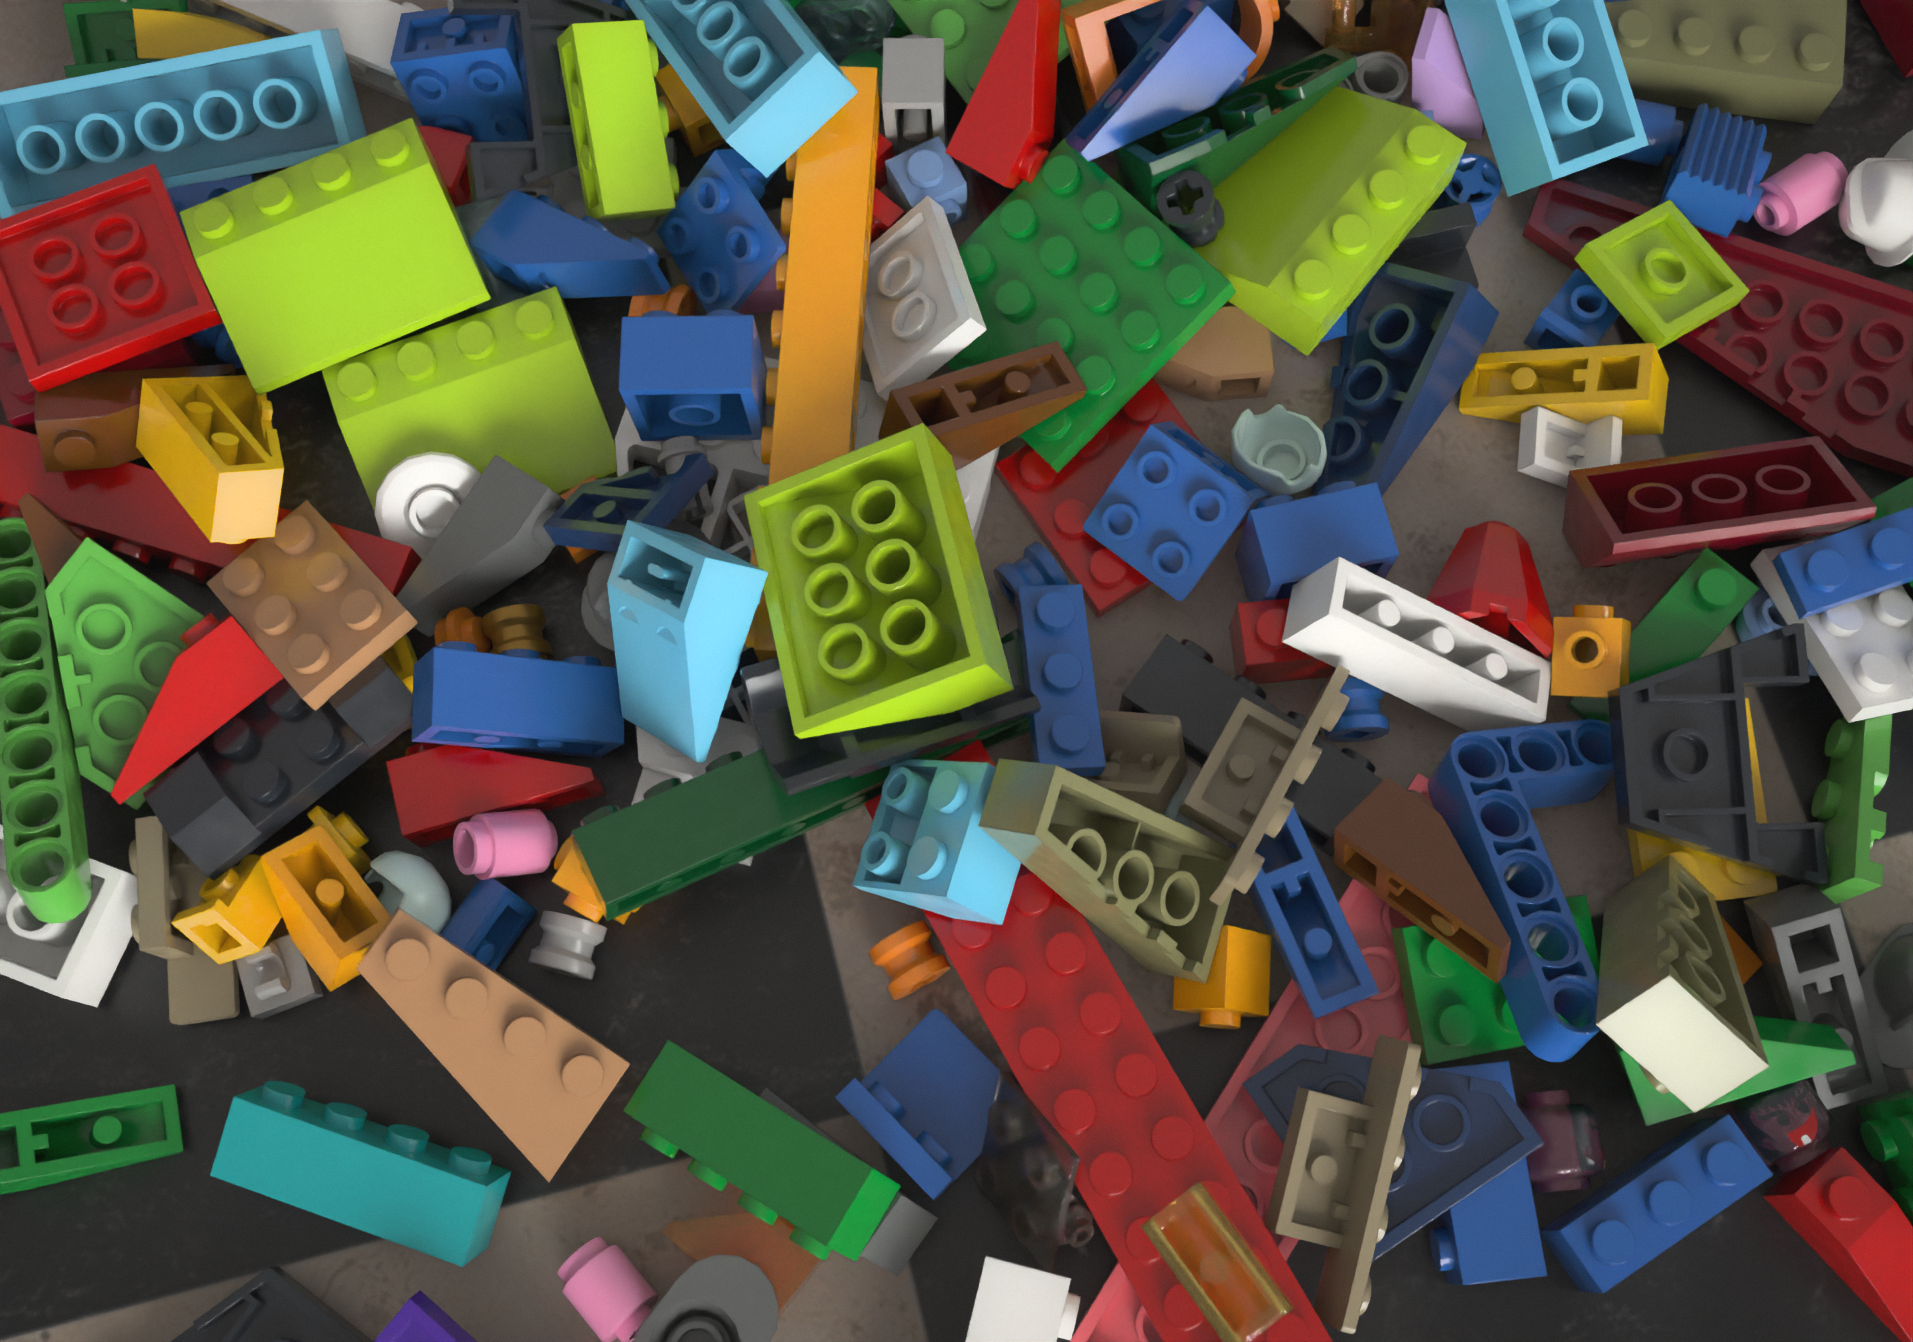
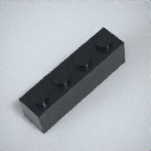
M1168 634L1165 635L1124 691L1119 711L1177 716L1181 721L1186 758L1201 768L1242 697L1300 729L1306 718L1294 711H1289L1286 715L1265 700L1267 698L1266 693L1256 683L1241 675H1235L1234 678H1231L1212 665L1213 658L1204 648L1188 639H1182L1181 642H1178ZM1319 729L1312 743L1323 749L1317 763L1303 785L1292 780L1284 797L1294 802L1295 811L1310 843L1332 857L1334 855V828L1383 779L1374 774L1376 768L1367 758L1349 748H1343L1341 751L1319 737L1321 734Z

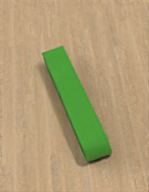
M20 517L0 520V800L6 871L10 883L29 911L38 920L50 924L63 923L83 912L90 902L92 895L81 781L69 710L66 705L58 663V652L52 620L49 615L45 594L49 584L25 520ZM52 818V819H51L49 822H47L46 824H43V825H41V826H38L41 822ZM60 875L52 883L41 886L47 879Z

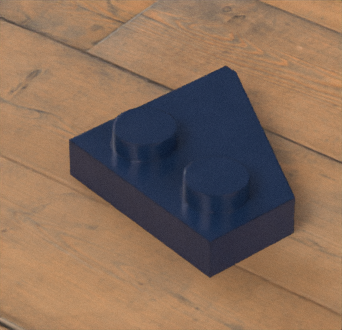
M693 453L685 456L683 465L673 474L658 477L652 465L631 470L619 477H606L587 482L577 488L551 518L544 523L543 527L555 545L617 552L627 520L665 529L712 477L714 471L703 453Z

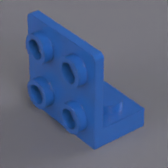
M448 7L401 13L390 64L422 126H432L472 136L475 142L528 141L520 66L516 60L517 39L514 17L511 15H449Z
M722 149L713 152L676 203V208L671 210L656 231L707 313L715 310H732L737 312L786 250L783 239L758 202L765 193L766 184L779 167L766 178L735 149Z
M1172 421L1150 425L1083 524V529L1173 598L1182 601L1192 592L1241 521L1248 517L1250 510L1255 509V506L1267 499L1271 493Z
M933 1009L861 1082L854 1078L835 1097L934 1201L961 1176L1028 1106L1027 1097L939 1009Z

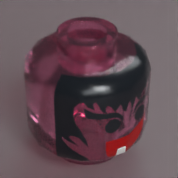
M1807 1079L1730 1101L1723 1110V1115L1729 1114L1766 1166L1777 1165L1783 1173L1810 1162L1830 1147L1826 1136L1831 1131L1834 1120Z
M1568 1090L1526 1094L1528 1108L1520 1110L1545 1142L1541 1147L1526 1156L1530 1183H1533L1535 1193L1592 1188L1590 1177L1597 1176L1605 1168V1157L1596 1111L1586 1104H1570Z

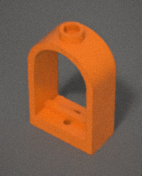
M1084 0L1060 9V18L1086 113L1118 77L1104 21L1160 0ZM1238 0L1241 12V26L1238 37L1257 55L1246 68L1247 76L1243 83L1248 81L1259 70L1269 52L1273 37V23L1277 22L1280 18L1277 0Z

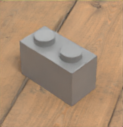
M922 35L883 38L882 110L885 138L893 143L894 157L937 136L940 137L947 149V91L944 38H927Z

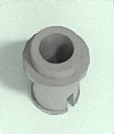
M679 436L671 438L661 444L662 453L657 457V464L660 469L666 471V475L673 474L683 465L686 455L703 453L707 459V450L699 446L696 437ZM707 482L674 518L675 520L686 521V511H690L691 521L705 518L714 512Z

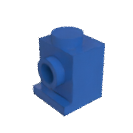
M1576 268L1549 305L1541 312L1523 343L1534 350L1597 346L1615 323L1620 312L1591 278Z

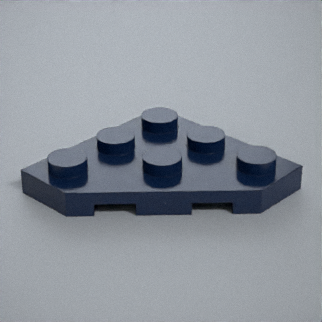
M1298 1044L1242 1084L1284 1143L1298 1086L1362 1103L1373 1058ZM1421 1067L1422 1078L1420 1087L1415 1097L1409 1101L1402 1131L1405 1137L1404 1156L1400 1166L1392 1173L1386 1199L1388 1207L1387 1229L1383 1238L1376 1243L1372 1262L1545 1144L1500 1082Z

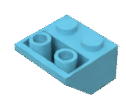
M909 759L891 765L889 774L882 787L881 799L867 841L861 851V860L852 886L954 919L1002 925L1021 862L978 826L996 767L989 763L919 759Z

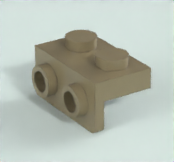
M1098 710L1106 767L1101 776H1084L1082 778L1163 815L1188 772L1180 719L1173 715Z

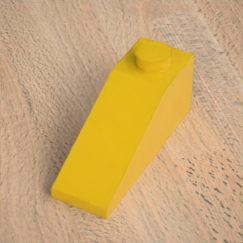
M1655 343L1480 353L1473 370L1462 384L1458 409L1464 415L1520 424L1521 414L1538 406L1585 424L1607 415H1613L1621 418L1623 421L1622 436L1663 434L1669 377Z

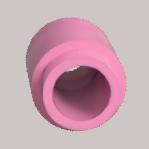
M1822 151L1817 154H1805L1758 185L1764 189L1753 213L1756 221L1764 229L1782 236H1789L1840 202L1848 177L1844 164L1835 155Z
M536 808L475 814L468 822L458 824L453 837L454 858L459 870L465 875L474 874L480 880L542 873L548 868L551 858L555 856L558 847L557 832L553 823L547 820L543 812Z
M601 1236L590 1240L574 1252L563 1263L557 1273L565 1283L562 1291L563 1294L602 1342H612L617 1338L621 1342L633 1341L641 1325L651 1314V1307L659 1297L619 1246L612 1245L609 1247Z

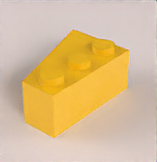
M247 375L142 379L136 447L208 540L225 544H239L248 539L275 537L284 465L277 429H273L271 422L273 414L272 403L267 401L266 393L258 395Z

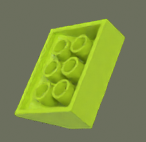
M1336 86L1213 189L1214 196L1224 211V226L1218 232L1217 238L1204 247L1192 249L1231 282L1236 293L1228 300L1230 303L1308 357L1451 182L1467 143L1414 108ZM1194 207L1189 212V214L1195 211Z
M413 118L389 126L179 212L194 259L251 385L258 395L272 391L491 299L439 167Z
M556 286L346 359L321 370L338 424L374 512L377 489L388 470L408 456L429 451L454 454L474 465L481 474H483L494 456L498 455L549 487L559 496L592 476H595L597 480L606 477H618L615 439L572 319Z
M924 423L743 496L758 567L768 572L763 591L795 736L802 739L951 713L1014 690L952 455Z

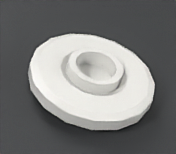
M429 451L406 457L388 470L377 489L375 517L381 536L384 539L412 547L423 559L482 474L474 465L454 454Z

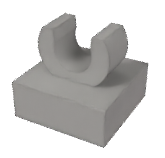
M290 934L265 943L260 952L235 959L249 1011L253 1018L262 1020L323 996L316 972L295 946Z

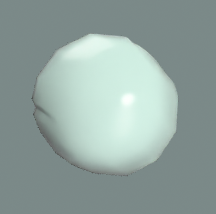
M1280 404L1275 405L1268 412L1259 415H1253L1250 409H1246L1241 413L1231 430L1233 466L1271 493L1270 497L1301 492L1311 487L1322 474L1327 459L1324 434L1307 416L1286 411Z
M398 850L385 852L370 863L372 870L365 876V881L367 883L378 881L383 884V891L378 900L390 916L399 906L438 933L444 929L451 918L452 900L447 884L431 863L422 857Z

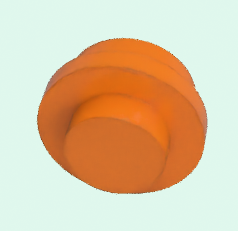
M466 607L451 610L446 618L438 620L435 625L434 636L436 646L443 642L461 641L476 645L477 652L487 653L491 647V639L486 637L483 632L482 618L475 616Z

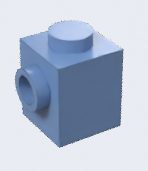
M939 136L886 160L889 199L905 211V215L928 195L943 207L950 227L968 219L967 183L952 157L945 153L946 147Z

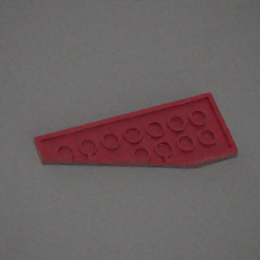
M1558 178L1539 185L1522 236L1571 270L1575 271L1577 268L1586 274L1574 260L1585 244L1653 208ZM1695 227L1750 291L1736 306L1675 341L1812 435L1819 436L1825 444L1843 456L1912 478L1913 292L1730 233L1727 238Z

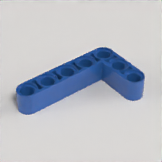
M1586 719L1472 731L1461 734L1452 742L1431 773L1428 781V790L1433 806L1444 818L1511 939L1506 975L1500 980V984L1520 1037L1527 1049L1538 1058L1548 1062H1563L1571 1059L1600 1030L1596 1025L1599 980L1529 809L1591 801L1614 776L1610 724L1601 720ZM1558 1014H1560L1563 1018H1565V1019L1567 1020L1568 1024H1567L1566 1022H1564V1021L1558 1016Z

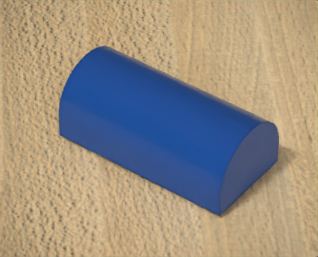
M493 878L479 879L440 934L495 970L536 914L537 909Z

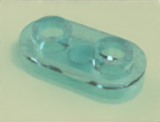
M801 0L794 9L831 57L876 50L883 45V38H888L896 26V13L887 0Z

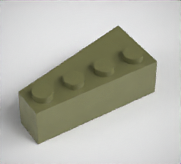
M1628 0L1604 2L1635 99L1696 109L1698 105L1707 103L1709 110L1718 107L1722 113L1730 111L1731 114L1814 125L1843 86L1847 0Z
M999 758L978 826L1148 971L1206 984L1232 892L1221 906L1208 899L1235 849L1057 765Z
M1668 854L1605 899L1596 1025L1638 1062L1644 1076L1657 1091L1662 1094H1667L1671 1091L1696 1113L1768 1068L1769 1063L1714 895Z

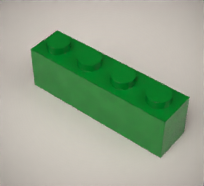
M669 1040L624 1109L625 1113L645 1125L639 1136L641 1140L672 1159L681 1149L693 1157L692 1162L687 1168L690 1173L721 1192L729 1181L744 1191L737 1201L739 1206L772 1226L780 1215L795 1225L789 1239L826 1261L831 1250H834L856 1262L901 1185Z

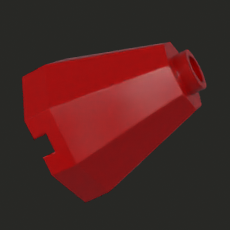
M1486 521L1476 526L1465 528L1425 600L1541 658L1543 656L1548 658L1553 651L1554 623L1528 541L1515 528L1499 521Z

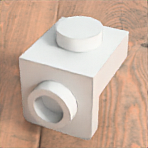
M1539 406L1521 414L1517 471L1567 488L1570 470L1620 464L1623 421L1619 417L1607 415L1585 424Z

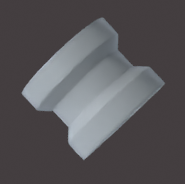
M543 911L539 923L543 930V936L540 945L531 949L527 963L555 973L592 980L596 968L591 960L595 946L604 941L607 928L575 916L553 911Z

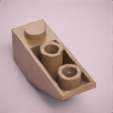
M1227 301L1153 378L1159 384L1206 402L1266 397L1275 372L1269 329Z

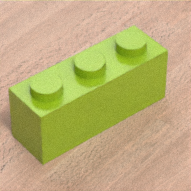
M644 20L571 24L556 40L586 214L600 223L658 218L676 208L674 200L679 195V178L676 167L673 163H668L664 139L668 136L669 119L665 104L657 99L654 77L658 73L659 62L656 45L652 39H647Z

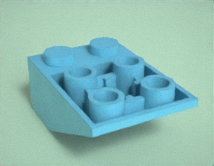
M627 520L607 582L622 717L694 761L705 763L713 737L718 729L719 719L734 674L739 666L740 656L755 610L760 603L761 592L768 572L691 535Z

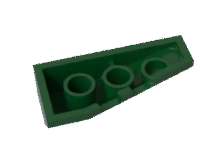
M1330 46L1242 83L1231 95L1220 98L1215 105L1113 150L1125 190L1159 220H1164L1157 207V194L1161 185L1169 176L1178 171L1185 170L1200 172L1208 178L1212 188H1216L1358 69L1356 57Z

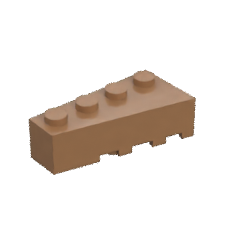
M399 906L357 962L356 969L543 1177L550 1182L630 1063L619 1053Z

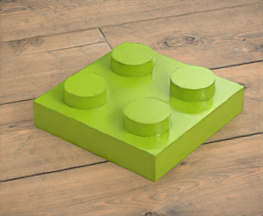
M1671 200L1585 244L1574 258L1645 343H1655L1657 350L1736 306L1750 291Z

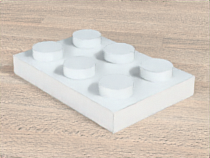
M928 195L870 245L863 349L877 395L888 401L891 390L926 380L987 330L945 211L942 206Z
M1813 541L1763 549L1750 565L1787 625L1804 623L1807 657L1848 723L1913 709V601L1903 586L1899 585L1799 620L1772 560L1781 552Z

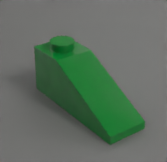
M1706 547L1678 575L1631 630L1629 684L1698 659L1760 588ZM1573 697L1566 705L1582 720L1594 719L1610 724L1608 698Z
M1753 1016L1769 1067L1703 1109L1854 1065L1856 1061L1853 1052L1832 1025ZM1612 1040L1632 1097L1646 1126L1693 1113L1671 1091L1667 1094L1657 1091L1644 1076L1638 1062Z
M175 1084L0 1113V1195L34 1189L181 1153L183 1151V1142Z

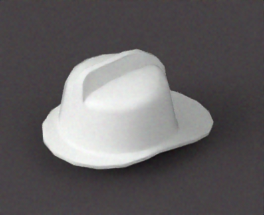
M1913 130L1907 132L1899 139L1884 158H1867L1854 166L1846 179V185L1839 202L1838 218L1842 230L1849 238L1865 245L1868 256L1875 264L1885 267L1901 264L1913 255Z

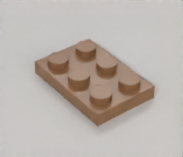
M308 500L303 502L276 525L275 537L260 538L206 583L298 695L315 711L418 624L416 619Z

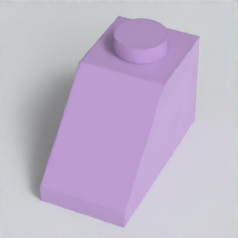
M1427 7L1412 56V108L1418 111L1433 110L1434 122L1455 136L1482 140L1485 125L1450 17L1438 8Z

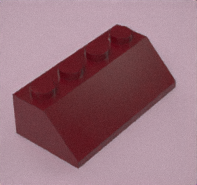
M1819 436L1570 470L1562 533L1583 569L1611 567L1620 563L1655 558L1669 559L1679 555L1702 552L1706 547L1711 551L1720 549L1733 550L1741 546L1777 541H1797L1805 537L1833 534L1874 518L1877 506Z

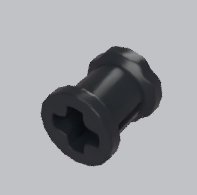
M1192 170L1178 171L1169 176L1161 185L1157 194V207L1164 220L1169 223L1170 230L1191 248L1204 247L1217 238L1218 232L1224 226L1225 217L1219 201L1214 196V190L1208 178L1200 172ZM1194 205L1195 211L1189 214L1188 207Z

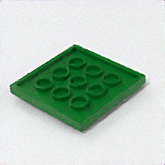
M1066 138L1050 152L1048 159L1032 183L1029 184L1023 180L958 248L987 330L973 340L968 347L946 362L953 371H958L1057 341L1087 387L1086 394L1080 400L1019 435L1057 473L1236 293L1228 279L1093 161H1087L1066 143Z

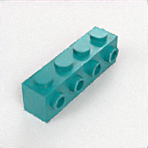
M267 1081L263 1086L233 1097L210 1176L461 1267L488 1249L511 1171L491 1164L492 1157L486 1152L465 1146H456L452 1149L428 1142L429 1134L419 1128L402 1124H393L389 1127L366 1120V1111L359 1107L338 1102L324 1105L304 1098L306 1092L303 1088L287 1082Z

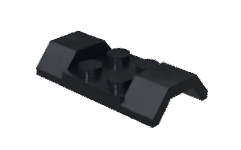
M989 590L988 594L999 632L996 601L992 591ZM1002 643L1014 690L951 713L800 739L794 735L778 657L743 667L740 670L750 721L771 776L787 796L846 776H850V779L974 738L978 732L1038 713L1042 707L1037 696L1020 684Z
M379 655L316 711L283 678L201 741L199 745L202 749L198 750L143 793V796L171 840L208 878L215 881L412 725L413 693L393 671L382 655Z

